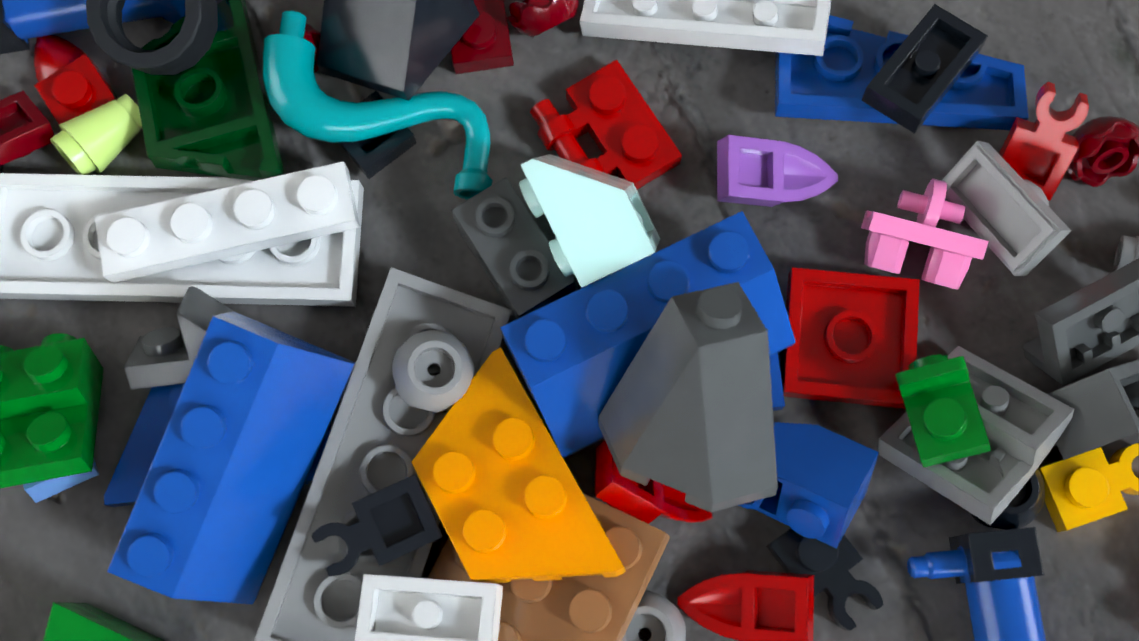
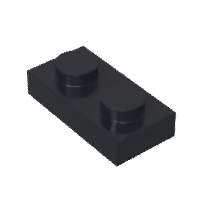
M934 4L867 85L861 101L915 134L981 51L988 35Z

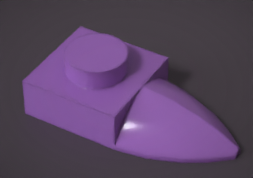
M727 135L717 141V201L773 207L783 202H798L815 197L828 190L838 181V174L825 161L801 146L784 141Z

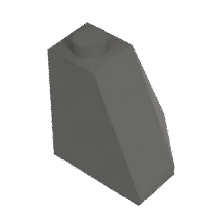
M739 282L671 297L601 411L598 419L599 428L621 476L645 486L652 479L686 493V503L711 513L775 496L778 487L768 330Z

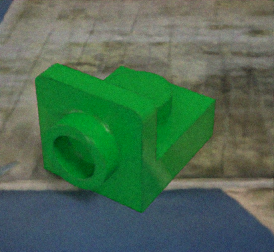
M941 354L926 356L912 362L908 366V370L895 375L923 468L991 451L964 357L959 356L949 359L948 356Z

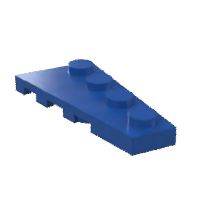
M829 15L823 56L775 52V117L898 124L861 100L867 85L909 35L889 30L887 37L852 29L854 21ZM978 54L922 125L1011 130L1017 117L1024 120L1028 119L1024 65Z

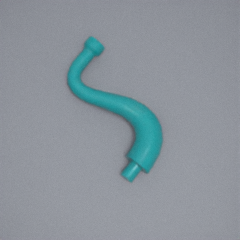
M284 11L282 13L279 34L268 35L264 39L263 82L270 105L287 126L307 138L339 143L371 139L431 120H455L464 128L466 143L463 169L455 176L454 195L469 200L492 186L493 180L487 173L491 144L490 129L486 115L476 102L461 94L444 91L417 93L409 101L393 97L367 102H349L330 97L320 89L316 82L314 74L316 47L304 39L307 17L296 11Z

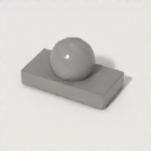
M976 141L942 179V181L947 183L946 200L965 206L963 219L982 240L989 241L987 246L1014 276L1028 275L1071 232L1067 225L1051 210L1043 190L1031 181L1022 179L988 142Z

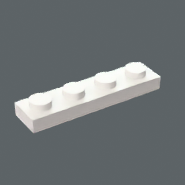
M584 0L579 22L582 35L590 37L823 56L831 0Z
M344 161L95 216L103 277L112 283L360 228L350 174Z

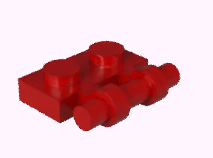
M617 59L566 88V100L574 110L567 115H560L550 99L538 102L530 110V114L540 127L537 135L548 151L555 150L560 158L612 176L617 175L618 178L633 182L636 190L681 164L682 154ZM588 132L603 155L598 158L589 159L576 139Z

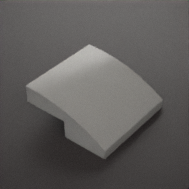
M957 346L948 355V358L962 356L965 359L971 386L991 451L923 468L908 415L905 412L879 438L878 455L991 525L1019 493L1048 455L1072 419L1074 408L964 348Z

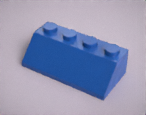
M743 211L500 327L511 356L563 459L604 439L598 425L599 415L673 296L739 282L768 330L769 357L796 343L775 270Z
M234 311L213 316L107 572L174 599L253 605L353 371L355 362Z

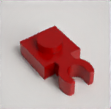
M1046 82L1036 95L1037 119L1035 123L1017 117L999 152L1000 156L1022 179L1029 180L1040 187L1048 201H1051L1079 149L1077 138L1066 134V132L1079 127L1086 119L1089 111L1088 98L1083 93L1077 95L1073 106L1068 110H1053L1050 104L1054 100L1056 89L1055 84L1051 82Z

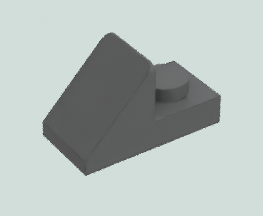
M194 286L188 287L177 311L181 331L174 327H165L153 330L139 337L124 366L130 389L185 383L212 317L232 312L233 310Z

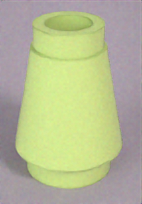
M124 94L117 100H112L59 124L61 131L50 138L60 155L78 175H89L94 170L101 174L142 129L139 106L132 98Z

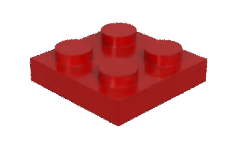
M792 267L788 273L786 311L796 343L783 350L781 379L784 397L906 409L895 375L908 370V366L917 360L920 279Z

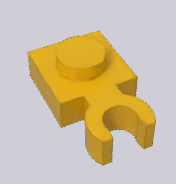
M1139 443L1117 450L1110 458L1109 464L1102 448L1099 447L1066 460L1038 468L1045 482V504L1057 532L1067 531L1128 510L1121 491L1130 495H1139V478L1132 471V461L1135 457L1139 456Z

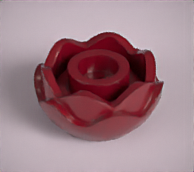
M579 0L515 1L509 5L511 16L507 18L518 31L533 38L576 16Z
M1112 116L1098 117L1083 124L1072 135L1078 140L1079 149L1067 170L1075 181L1082 180L1092 187H1099L1105 184L1111 177H1122L1130 174L1138 163L1139 126L1125 118Z

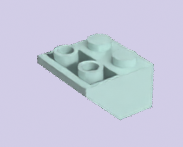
M551 154L533 158L521 164L527 177L519 181L523 197L535 217L545 214L556 236L555 239L549 241L552 255L563 275L568 277L575 274L581 288L655 253L660 237L633 182Z

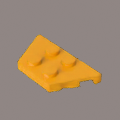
M498 348L490 354L471 380L466 393L453 404L411 462L463 566L473 582L508 583L512 579L529 578L534 581L562 580V577L586 575L618 577L626 572L622 562L502 348Z

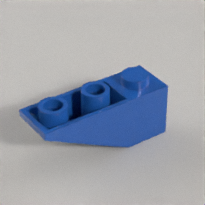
M774 422L778 485L776 495L739 506L746 509H754L790 526L801 536L817 539L837 549L867 493L879 452L817 424Z

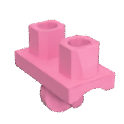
M937 179L930 180L924 195L902 190L897 208L918 213L916 222L866 210L861 226L862 229L869 230L864 265L900 274L909 241L928 245L931 247L921 280L956 290L959 289L969 269L972 257L983 260L989 241L936 228L939 219L960 224L965 213L964 205L945 201L947 183Z

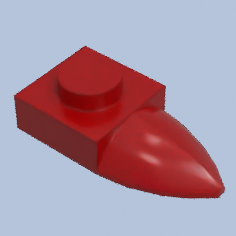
M55 35L36 38L34 67L38 83L34 86L58 124L118 99L96 64L83 50L68 40Z
M604 440L596 447L595 497L603 500L609 506L647 524L651 523L658 516L688 523L712 519L711 512L686 503V493L652 479L645 486L621 476L606 441Z
M756 570L722 574L701 581L677 598V605L691 619L702 627L723 637L739 641H813L814 575Z

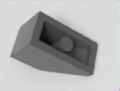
M1139 359L1106 369L1048 393L1053 398L1074 408L1072 419L1054 445L1059 448L1064 460L1139 433Z

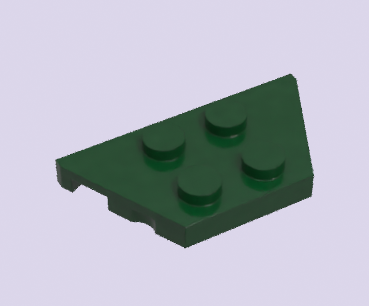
M222 0L217 4L218 28L209 51L195 66L175 75H150L132 68L146 152L156 168L251 181L284 175L245 0ZM185 16L175 22L167 34L158 39H152L142 49L159 50L169 45L179 34Z

